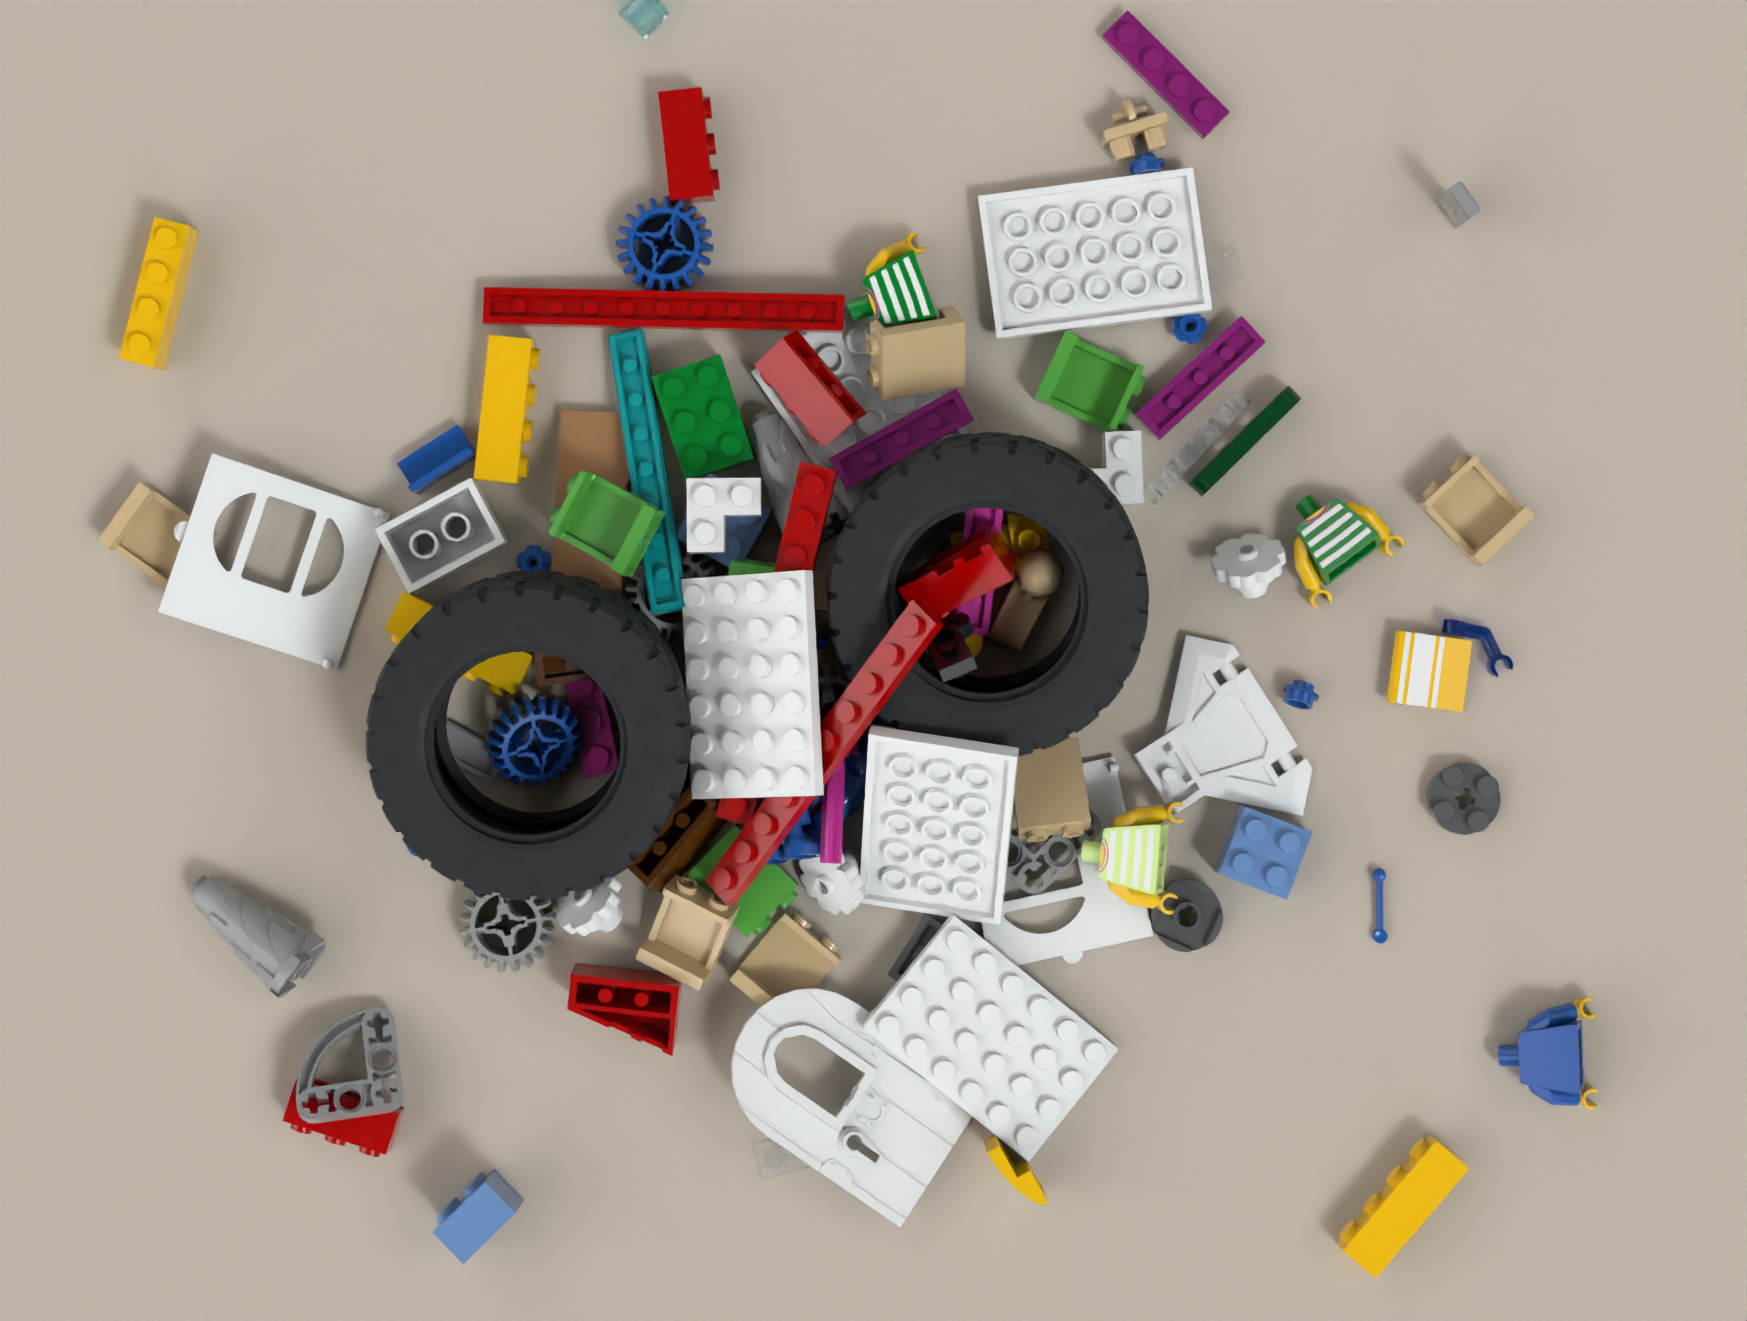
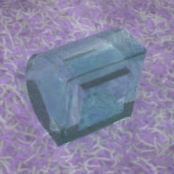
M630 0L618 12V15L645 40L669 15V11L659 0Z

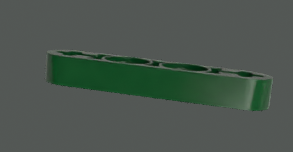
M1288 385L1191 480L1189 485L1202 497L1301 400V397Z

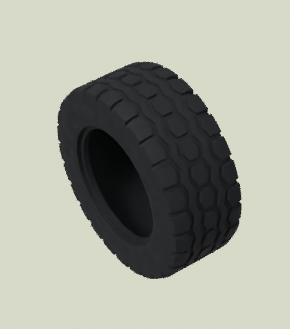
M1002 432L960 434L944 438L938 442H932L909 453L908 456L898 460L883 472L862 495L838 538L830 563L826 598L828 626L831 629V640L839 663L843 665L846 670L844 673L851 683L902 614L898 593L900 567L911 546L926 530L953 514L981 508L1012 511L1024 515L1045 527L1055 536L1068 553L1079 580V599L1075 616L1066 635L1056 648L1035 665L1013 674L995 677L966 674L962 678L951 679L944 683L931 656L924 651L876 715L886 724L890 723L895 726V729L1017 747L1019 748L1018 757L1033 753L1034 749L1041 748L1044 750L1068 739L1069 734L1073 732L1078 733L1099 716V712L1103 708H1107L1123 688V682L1130 676L1137 662L1147 629L1149 585L1146 566L1138 538L1122 504L1102 479L1090 468L1080 463L1078 459L1057 447L1047 445L1046 442L1022 435L1016 436Z
M526 570L510 571L497 574L496 577H486L451 593L433 606L404 636L385 663L376 682L375 693L371 697L366 722L368 725V731L366 732L367 762L372 767L369 770L372 786L377 799L383 801L384 805L381 808L395 832H401L404 836L402 841L422 861L425 859L430 861V867L453 882L458 879L464 882V887L487 895H492L493 892L500 893V898L513 900H530L531 896H537L538 900L568 896L569 891L579 893L604 883V878H613L627 869L636 861L637 856L643 855L661 834L662 828L667 825L678 803L690 760L692 733L690 731L691 714L687 698L686 678L678 665L679 661L666 638H662L658 633L659 629L641 610L637 611L632 607V603L622 595L609 588L605 590L599 587V583L576 575L570 577L564 575L563 572L550 570H534V572H526ZM527 651L545 653L562 658L587 673L608 697L620 729V760L609 780L592 796L574 806L541 813L525 812L503 806L477 790L464 776L454 759L449 745L446 725L448 704L457 680L477 664L498 655Z

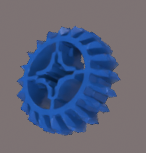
M664 196L663 207L659 208L655 198H650L651 210L647 212L643 205L637 204L636 209L641 216L636 219L632 214L627 213L625 218L632 224V227L619 226L618 231L628 238L616 240L618 248L627 249L626 252L617 255L619 262L631 261L623 269L625 275H630L637 271L638 273L634 276L633 283L638 286L644 279H647L645 290L653 291L655 284L658 283L659 291H667V284H672L674 291H681L678 283L681 280H684L686 285L692 288L694 283L689 275L694 273L699 278H703L705 275L697 267L698 264L711 265V259L702 255V252L714 251L713 244L703 243V240L712 237V231L710 229L699 231L707 223L706 218L702 216L693 221L692 219L697 212L696 207L691 206L684 213L682 211L685 203L682 200L676 202L675 208H670L669 196ZM669 218L668 222L665 223L663 229L659 232L641 231L653 220ZM680 221L694 235V250L686 248L685 245H682L676 239ZM670 235V243L672 246H675L676 250L666 249L660 257V249L658 246H655L654 242H664ZM636 241L643 243L644 246L653 250L650 271L643 267L637 259ZM672 259H686L689 261L682 269L674 273L661 274L667 262Z
M538 691L534 699L530 700L529 696L523 693L522 701L519 703L509 698V709L505 710L498 707L497 714L500 719H489L491 730L485 732V739L488 743L485 745V750L491 758L490 763L492 767L498 770L502 778L507 779L510 777L512 783L516 786L523 780L529 788L533 786L535 780H539L541 785L546 786L547 778L551 776L559 781V771L571 772V766L568 761H579L577 749L583 748V741L580 737L583 735V729L580 723H578L579 718L575 711L570 710L568 703L564 702V700L559 702L557 697L552 694L545 699L543 694ZM545 719L553 721L557 724L551 725L550 722L541 724L538 723L536 720ZM533 731H535L537 740L534 741L535 749L531 742L534 739ZM528 756L531 757L532 760H522L518 758Z

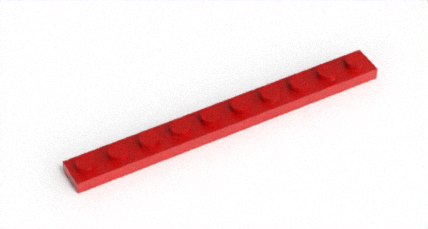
M484 287L483 324L775 332H794L798 330L799 332L844 333L845 295Z
M800 461L774 572L813 570L814 574L838 474L837 469ZM760 797L720 798L716 817L746 825L756 812Z
M911 600L821 722L823 787L944 624L920 600ZM816 796L765 798L705 880L726 905L737 904Z

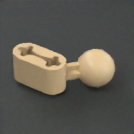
M1037 550L1030 552L1022 559L1019 565L1018 577H1016L989 630L988 638L1018 653L1021 651L1048 595L1056 591L1062 584L1064 567L1056 555L1049 551Z

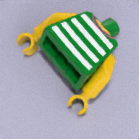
M912 232L903 241L880 249L866 267V276L862 278V282L867 295L847 302L854 322L874 315L875 319L884 328L937 319L916 259L925 250V246L917 249L911 243L918 236L916 232Z
M1313 495L1306 496L1296 506V510L1305 520L1296 527L1298 538L1293 543L1295 568L1305 589L1310 590L1308 601L1315 609H1318V606L1314 600L1319 593H1325L1329 603L1332 601L1331 594L1325 588L1320 587L1322 582L1325 586H1328L1378 548L1383 555L1394 557V554L1388 549V544L1391 540L1398 547L1404 546L1403 538L1397 535H1390V528L1375 510L1351 501L1343 503L1338 498L1332 499L1322 507Z

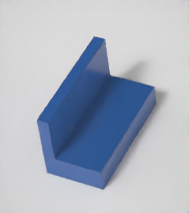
M455 425L398 462L397 465L410 483L408 487L411 492L420 494L476 458V451L460 426Z

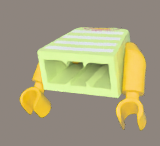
M1169 802L1163 807L1161 805L1136 807L1116 817L1112 827L1104 828L1102 841L1084 840L1081 851L1082 861L1100 863L1099 878L1107 881L1109 890L1125 903L1150 909L1157 907V909L1167 915L1174 913L1173 909L1164 907L1163 902L1168 897H1173L1174 899H1178V897L1169 890H1163L1169 830L1168 823L1179 824L1184 821L1185 818L1174 819L1171 815V810L1174 806H1184L1181 802Z

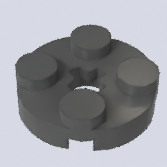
M1465 762L1452 764L1439 771L1431 779L1426 793L1428 809L1431 811L1432 817L1436 820L1437 824L1449 832L1461 835L1484 831L1497 816L1501 802L1498 781L1486 769ZM1464 788H1467L1469 796L1473 797L1472 803L1466 804L1464 809H1460L1459 801L1454 800V796L1456 793H1462Z
M1192 879L1174 880L1168 883L1163 890L1171 891L1178 899L1168 897L1164 900L1163 906L1173 909L1174 913L1167 915L1157 909V907L1150 909L1152 929L1166 946L1176 951L1191 952L1204 946L1206 947L1216 939L1223 924V912L1216 894L1205 884ZM1187 905L1192 906V913L1196 916L1195 921H1187L1185 925H1181V918L1177 915L1178 910H1184Z

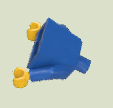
M1579 997L1573 1003L1547 1008L1528 1020L1526 1028L1518 1034V1045H1499V1065L1519 1067L1520 1083L1528 1085L1530 1092L1550 1105L1577 1106L1580 1104L1590 1110L1597 1107V1104L1593 1102H1586V1096L1589 1093H1599V1091L1590 1085L1584 1084L1582 1020H1576L1577 1017L1581 1019L1595 1018L1596 1013L1585 1014L1583 1012L1584 1003L1594 1001L1592 998Z

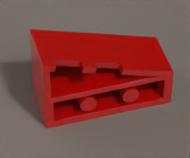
M992 522L901 577L898 590L908 604L912 599L920 600L941 620L953 609L1012 581L1016 557Z
M575 963L570 976L567 1009L608 1028L610 1026L631 1035L630 1038L639 1042L645 1041L662 1049V1052L673 1056L677 1037L682 983L662 972Z

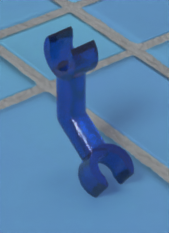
M1444 619L1442 633L1480 640L1488 657L1486 668L1490 675L1498 677L1495 663L1499 659L1503 660L1508 670H1513L1511 658L1502 654L1490 628L1453 619Z

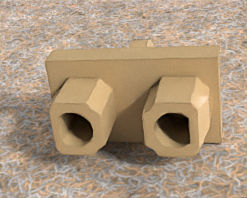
M1126 98L1121 101L1123 110L1111 114L1113 124L1126 121V124L1104 130L1101 136L1103 147L1109 146L1115 161L1121 162L1135 157L1136 154L1131 139L1141 135L1144 137L1148 152L1165 148L1168 145L1165 128L1169 120L1166 111L1137 120V117L1148 114L1147 105L1145 103L1133 107L1131 99Z

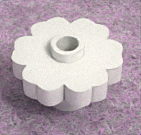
M1248 533L1243 535L1240 540L1235 538L1227 539L1223 544L1215 548L1216 556L1211 558L1212 571L1216 576V580L1218 582L1229 581L1230 587L1238 590L1239 594L1245 598H1257L1267 592L1269 583L1282 574L1281 566L1286 563L1285 549L1281 546V542L1279 540H1268L1266 534L1255 535Z
M842 851V864L820 863V857L802 859L799 862L800 868L804 872L800 877L801 882L805 886L808 895L817 898L818 904L823 910L829 911L833 915H838L840 912L849 914L864 899L863 893L859 889L863 885L860 877L861 856L855 851Z
M617 876L613 878L607 877L604 878V883L579 893L569 891L568 896L558 899L557 904L561 909L556 914V920L569 934L578 932L581 936H586L590 932L612 931L618 926L623 916L619 905L621 899L617 895L622 883L618 880Z

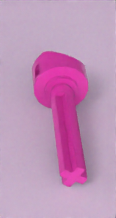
M860 738L845 758H849V755H859ZM845 760L841 762L823 787L820 863L842 864Z

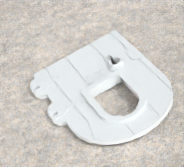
M817 988L795 989L775 996L760 1006L745 1022L735 1042L731 1061L732 1085L741 1109L749 1121L764 1135L898 1227H901L972 1116L861 1027L875 1008L868 1012L854 1001L836 992ZM799 1035L811 1037L864 1073L856 1086L852 1088L850 1097L842 1103L843 1106L836 1116H833L785 1083L777 1073L776 1061L773 1055L777 1045L785 1037L791 1038ZM851 1135H855L858 1142L878 1154V1157L873 1162L860 1153V1151L848 1148L847 1139Z

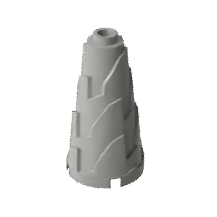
M764 411L750 420L752 426L749 428L750 434H748V437L759 461L773 512L783 534L800 461L813 463V461L802 450L784 419L780 420L778 414L771 415L770 411ZM834 490L821 544L841 533L845 526L844 522H847L850 516L846 506L842 505Z
M202 876L190 890V893L193 894L192 901L196 904L195 908L210 922V925L233 947L234 953L262 980L267 989L278 998L284 997L296 987L290 979L295 981L299 977L305 978L326 947L324 944L327 942L319 935L309 932L278 910L270 909L251 895L239 891L221 877L217 879L214 876L209 878Z

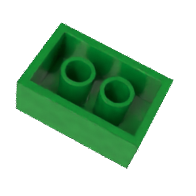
M720 354L651 377L685 481L686 478H704L709 473L714 475L756 461Z

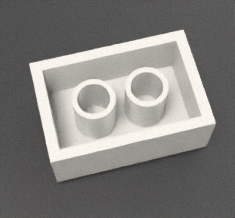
M473 478L465 480L374 529L409 594H417L510 544L478 482Z

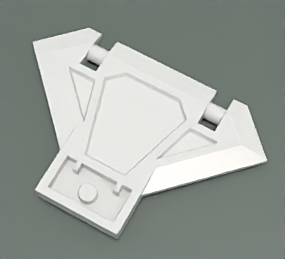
M1185 635L1165 733L1133 754L1163 803L1181 802L1184 806H1174L1171 810V815H1175L1206 795L1303 816L1313 768L1306 758L1296 764L1289 752L1298 745L1250 670L1246 668L1238 673L1231 661L1240 656L1236 648L1231 644ZM1217 670H1220L1226 680L1221 685L1218 684L1213 676V673ZM1275 761H1278L1284 770L1279 775L1276 774L1271 766Z

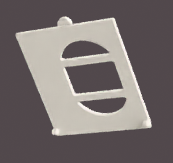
M212 453L189 522H179L174 528V536L181 542L158 612L320 664L325 669L332 668L337 670L381 542L374 529L387 523L390 513L384 512L381 508L375 509ZM254 492L256 493V498L231 570L226 571L219 562L214 549L213 534L216 521L230 502L242 495ZM269 496L316 512L289 592H283L244 579L241 576ZM328 518H331L338 527L343 540L344 554L341 567L336 577L324 589L312 595L302 596L301 593L325 522Z
M1114 757L1082 763L1089 809L1097 815L1101 824L1100 833L1094 841H1102L1104 828L1112 827L1115 818L1126 813L1117 772L1119 766L1115 763ZM1090 828V830L1084 831V833L1090 835L1093 830ZM1072 837L1075 849H1077L1081 842L1075 840L1077 837ZM1018 839L1024 846L1040 843L1028 842L1027 839ZM1010 842L1009 849L1017 848L1014 843ZM1081 854L1077 857L1082 878L1081 885L1005 901L1000 925L981 922L985 941L1016 966L1062 956L1067 963L1074 964L1082 959L1083 951L1154 935L1148 908L1129 905L1110 891L1107 881L1099 878L1100 863L1082 861ZM1080 896L1084 897L1082 907L1072 921L1052 932H1027L1015 927L1004 917V914L1007 912Z

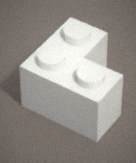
M1141 431L1104 432L1101 435L1103 468L1091 470L1102 479L1122 506L1143 504Z
M686 478L687 553H726V517H762L761 478Z

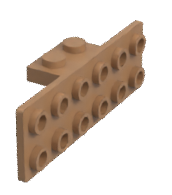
M561 410L555 509L559 505H563L568 495L566 492L567 485L575 473L579 474L581 469L592 471L629 491V470L620 413ZM553 537L551 571L563 572L564 575L570 577L576 575L599 583V587L605 590L609 588L622 595L623 575L610 569L611 566L570 543Z

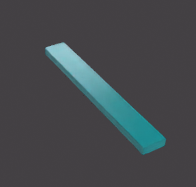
M635 329L608 335L632 494L666 512L642 557L650 612L655 616L681 611L683 607H686L681 589V579H684L654 384L651 378L652 371L646 333L644 329Z

